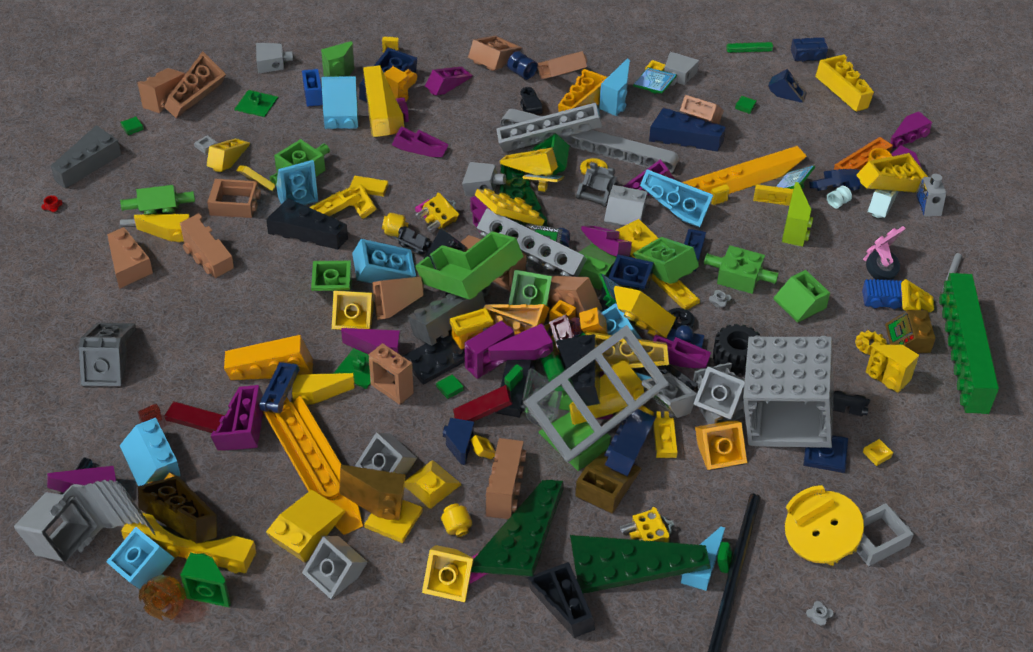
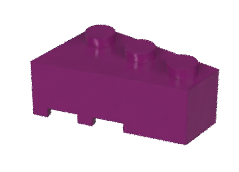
M259 385L240 386L228 405L229 410L219 420L220 425L217 430L211 434L217 450L258 448L263 411L259 409L263 393Z

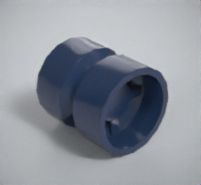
M516 51L509 57L507 67L523 79L528 80L535 75L538 64L522 52Z

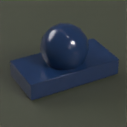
M681 325L677 330L670 329L666 337L670 341H674L675 337L700 348H702L704 335L694 333L693 329L688 325Z

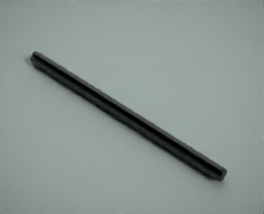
M751 493L748 499L708 652H721L761 499L759 494Z

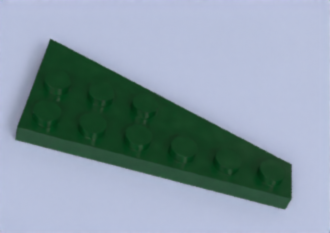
M501 164V174L506 175V183L500 184V193L507 194L512 199L518 197L525 200V204L532 206V210L539 212V216L545 221L543 226L540 227L512 218L508 219L522 226L529 227L533 231L535 229L552 231L541 211V206L534 191L530 188L529 180L523 179L525 172ZM498 226V233L502 231V226Z
M542 480L473 559L471 572L533 576L564 489L563 481Z
M570 535L576 577L582 593L711 569L706 545Z

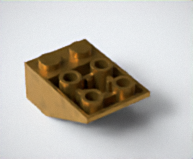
M604 451L586 466L577 479L575 496L613 514L640 473L641 468L633 464L628 476L605 466L608 457L605 456L606 452Z

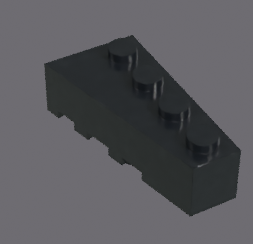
M289 198L266 219L268 234L271 235L278 234L288 239L290 237L300 239L301 242L309 241L319 246L337 250L348 240L347 224Z
M595 334L556 340L565 369H568L598 346ZM594 359L569 378L571 385L586 406L600 404V365Z

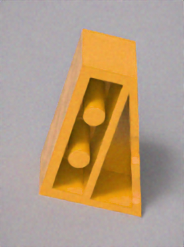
M491 304L484 306L494 321L493 325L502 320L513 329L514 336L541 323L544 325L549 311V307L545 304Z

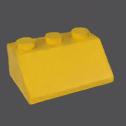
M620 286L614 287L617 307L624 313L623 316L625 318L635 321V325L647 330V334L651 337H654L655 334L663 338L667 337L676 317L642 291Z

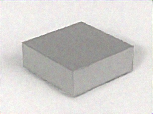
M206 135L196 141L194 146L204 154H207L209 146L218 144V142Z

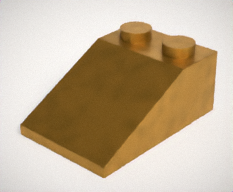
M341 465L339 493L377 517L386 520H399L406 474Z

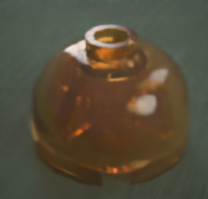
M158 575L148 580L139 590V600L143 599L145 603L143 608L150 616L164 621L162 616L173 620L185 605L186 593L182 584L174 577ZM169 604H172L171 609H169L168 611H161L164 610Z

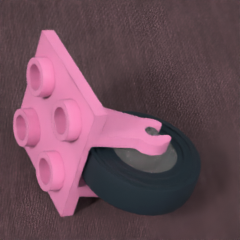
M904 226L898 230L896 228L892 229L885 238L881 236L874 242L876 245H873L866 251L868 254L863 260L866 261L868 272L875 279L888 281L892 280L899 273V260L890 252L889 246L906 229Z

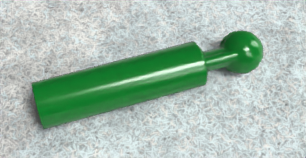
M552 338L553 352L544 358L540 357L549 382L566 370ZM560 385V386H558L557 388H555L554 390H555V391H563L564 389H563V387Z

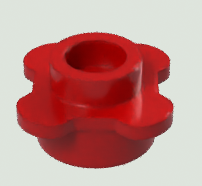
M50 195L44 199V204L41 205L42 210L56 212L58 207L63 204V201L58 200V197Z

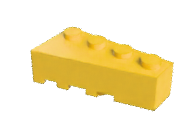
M843 54L820 60L815 77L853 110L868 109L874 91L865 80L860 79V73L853 70V64L847 62L846 55Z
M910 153L869 161L856 174L860 179V183L867 189L917 192L922 178L928 177Z
M586 331V335H596L598 345L612 336ZM624 338L602 353L610 366L620 361H626L631 368L644 367ZM638 339L656 366L669 365L666 343Z

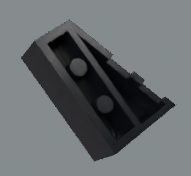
M569 562L527 577L530 590L574 638L595 630L593 616Z

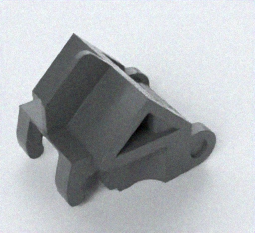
M590 162L591 167L590 169L587 168L584 180L579 184L576 198L590 200L606 207L612 186H617V177L614 176L616 171L614 168L608 167L607 169L598 166L597 163ZM587 187L605 192V196L594 195L585 192Z

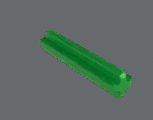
M772 42L728 43L726 50L728 53L771 52L773 44Z

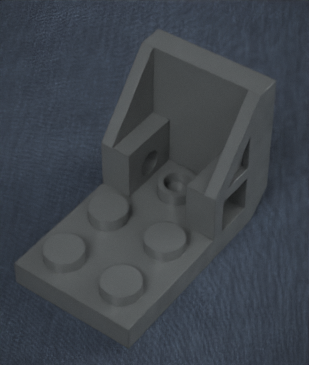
M96 323L80 338L81 386H122L127 358L126 340L136 331L135 323Z

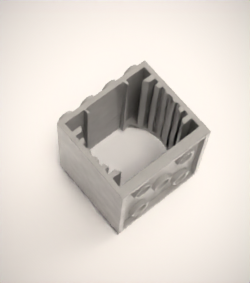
M749 337L743 395L748 445L832 448L834 392L832 337Z

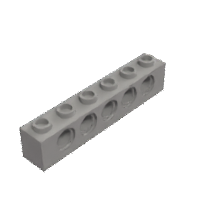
M592 103L496 128L499 144L503 152L541 143L555 133L560 137H565L600 128L602 123L597 105Z
M486 209L477 226V229L481 232L480 235L483 237L492 231L495 232L498 226L503 227L500 234L507 236L519 234L517 241L522 254L529 255L528 259L538 263L541 261L545 263L544 266L552 271L555 269L561 271L562 276L578 277L587 260L584 255L504 216L495 214L489 209ZM534 241V247L527 249V244ZM546 249H551V254L543 257V252ZM562 257H567V262L564 265H560L559 260Z

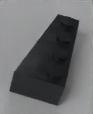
M537 359L507 360L500 387L505 385L504 377L517 364L523 368V378L510 391L513 404L496 411L497 414L520 418L522 411L525 412L526 409L523 402L526 382H529L528 379L530 378L531 381L532 376H534Z

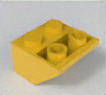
M874 345L865 372L871 378L885 384L887 388L899 393L911 381L919 354L904 345Z

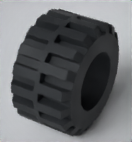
M734 324V326L727 325L726 328H721L715 337L712 355L713 359H715L714 363L716 365L732 363L730 372H734L737 376L738 373L745 375L748 338L760 336V333L754 331L752 327L748 328L747 325L740 326L739 324Z

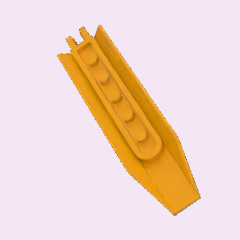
M798 146L681 183L710 194L711 189L727 184L730 188L729 194L756 184L780 178L807 156Z
M301 395L293 403L286 397L281 413L263 411L308 492L313 490L345 510V513L335 527L343 535L363 527L358 505L339 493L340 467L342 464Z

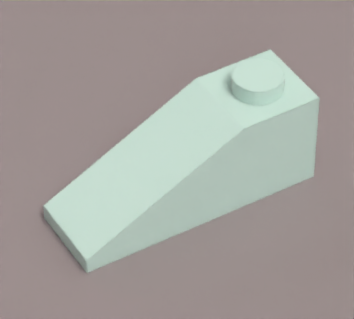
M877 189L873 194L868 212L877 218L885 217L899 191Z

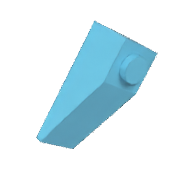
M725 527L718 528L700 544L706 545L711 569L681 574L682 584L707 590L718 556L720 543L723 540Z

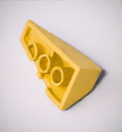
M381 66L363 67L372 136L378 137L398 133L401 126L404 127L403 113Z
M620 361L611 365V368L634 400L644 394L641 379L626 361ZM604 374L600 378V404L587 407L596 419L622 411L628 405L607 375ZM572 402L569 405L572 424L577 425L586 422V419Z

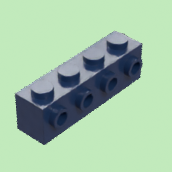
M637 409L625 418L605 453V456L608 457L605 466L628 476L656 417Z

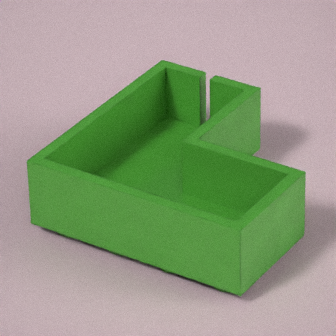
M492 231L466 252L443 245L430 254L436 269H434L430 257H426L415 267L424 285L470 300L476 297L481 290L488 287L496 278L502 276L511 266L516 265L524 256L515 237Z

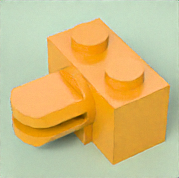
M393 66L384 75L395 98L405 97L407 102L408 89L416 83L417 74L409 69L403 72Z

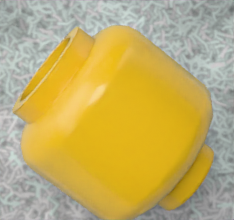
M389 213L387 216H384L381 229L384 230L385 235L399 237V228L408 227L409 223L406 222L404 215Z
M458 503L447 506L441 515L446 532L449 535L456 534L457 537L466 535L472 525V519L467 508Z

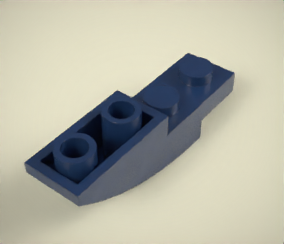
M838 169L823 171L824 178L810 181V188H817V191L828 189L827 186L833 185V187L846 186L850 191L858 190L862 184L856 174L860 170Z

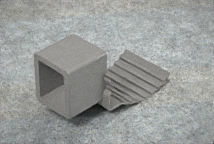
M112 480L97 481L85 486L73 484L63 495L46 492L14 526L15 530L36 556L66 562L77 549L79 552H82L95 539L94 537L103 527L112 529L120 525L123 526L126 523L132 524L135 522V524H138L140 522L143 525L146 524L155 535L153 528L122 484ZM61 517L63 522L49 536L46 531Z

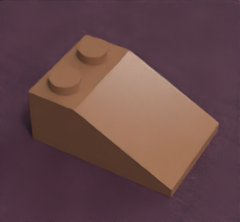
M496 35L474 39L468 58L472 59L476 64H483L487 66V69L495 71L496 69H501L508 62L509 57L514 52L520 51L522 47Z

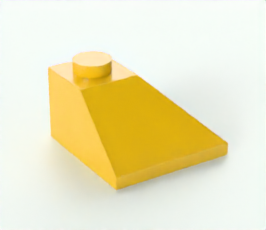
M432 460L406 479L404 487L431 509L461 486V483Z
M438 545L433 546L429 551L422 593L465 602L474 558L457 549Z

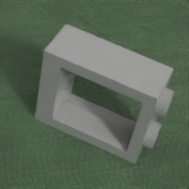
M886 503L862 515L864 527L882 518L898 536L875 547L863 533L856 552L868 566L910 545L914 534L910 527L905 525L897 513Z

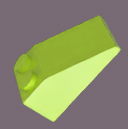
M795 182L782 242L803 247L804 240L808 241L810 230H807V227L811 228L813 217H810L811 207L799 182Z

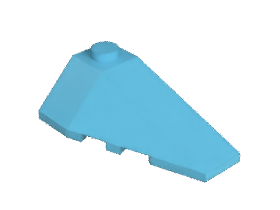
M646 170L640 187L682 221L700 228L712 202L713 194L650 170Z

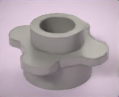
M716 290L714 295L709 297V301L719 308L725 307L727 301L731 300V296L726 295L721 290Z
M816 601L813 607L807 610L806 615L814 623L823 626L828 618L833 616L832 609H827L822 602Z

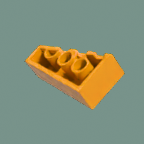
M583 69L582 75L577 77L575 85L570 87V92L566 93L558 104V112L596 103L598 106L600 104L601 83L607 77Z
M301 335L225 351L224 370L230 380L269 379L273 377L279 362L297 364L300 369L298 374H313V358Z

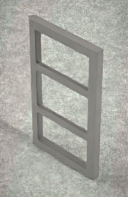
M626 325L523 402L564 460L569 463L667 387L669 383L628 325ZM622 338L625 339L656 383L636 400L633 399L602 355V353ZM594 359L628 405L602 426H600L568 381L570 377ZM560 385L594 431L571 450L537 404L539 400Z

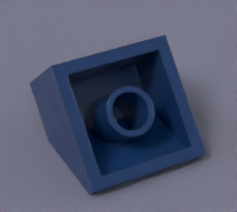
M617 255L609 279L620 285L648 291L654 262Z

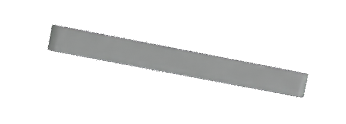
M508 109L500 124L504 127L542 116L516 109ZM594 130L561 137L573 148L587 150L599 155L603 154V156L614 159L618 158L621 161L635 163L647 168L661 159L671 173L679 161L678 154L673 151Z

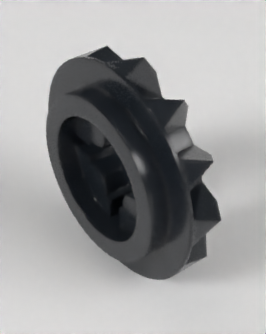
M673 308L668 311L676 317L671 329L677 330L681 325H688L693 328L695 318L690 311L683 308ZM678 317H680L682 321L681 323H678Z

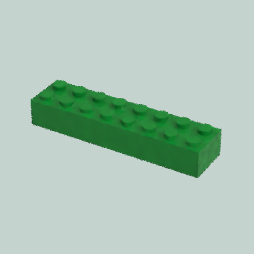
M949 273L948 280L944 281V292L940 294L939 303L943 305L942 317L946 319L945 332L949 333L948 346L952 348L951 360L955 362L954 375L958 377L957 390L961 391L960 405L964 406L965 413L989 414L999 388L973 274Z

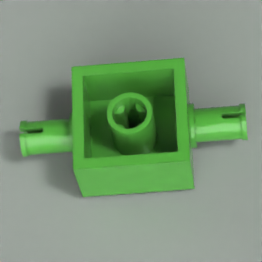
M298 140L274 155L277 173L270 176V181L276 186L278 169L311 160L314 161L315 175H320L325 171L324 155L330 153L329 147L323 143L314 149L303 140Z
M174 185L136 189L137 198L120 200L122 211L138 209L144 214H157L156 211H163L166 214L174 213L175 209H179V204L195 202L194 191L177 193Z
M729 245L723 258L707 253L704 260V265L719 268L717 284L753 294L759 280L776 284L779 275L778 272L763 269L765 255Z

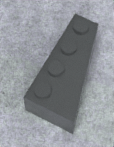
M96 125L51 165L54 180L65 189L121 156L119 142Z
M482 290L476 297L470 300L450 293L442 300L433 301L425 308L416 309L414 313L408 315L413 335L431 346L437 343L436 339L438 337L444 338L449 335L448 331L452 329L450 318L484 308L486 304Z

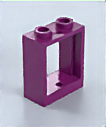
M501 320L465 342V368L475 378L482 377L507 361L490 360L489 353L483 354V352L488 350V347L514 336L513 329Z

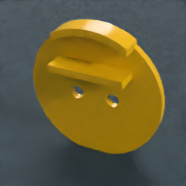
M819 485L799 492L789 501L786 506L788 514L785 521V534L789 545L800 557L810 562L833 566L834 562L837 564L840 559L857 551L864 533V521L859 508L851 499L837 492L825 491V488ZM836 520L838 524L832 525L831 522ZM814 532L820 533L818 536H813Z

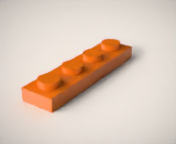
M879 137L836 163L834 170H861L868 163L871 150L883 148L890 152L893 145Z

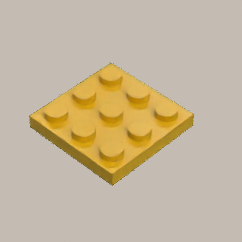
M487 188L476 190L475 196L495 214L540 227L543 226L545 220L539 216V212L532 210V206L525 204V200L518 197L512 199L504 193L494 194V191Z

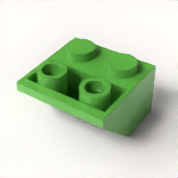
M804 270L792 276L774 296L773 300L798 323L826 309L830 292L808 271Z

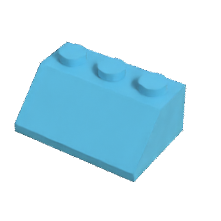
M156 418L137 424L120 444V448L138 486L152 481L163 480L169 472L176 476H181L178 462Z

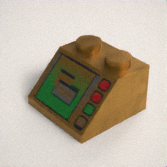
M908 310L885 324L890 345H904L915 353H931L936 338L927 310Z

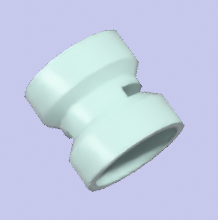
M840 186L827 195L828 204L835 209L852 199V193L846 186Z

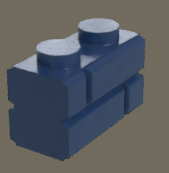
M824 37L792 39L791 53L794 61H820L826 59L828 46Z

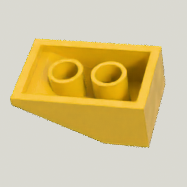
M310 490L283 511L266 533L274 543L306 563L314 553L322 537L330 533L345 513V510L317 492Z

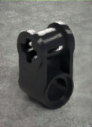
M531 87L522 88L520 91L522 97L520 105L523 112L542 115V104L535 90Z

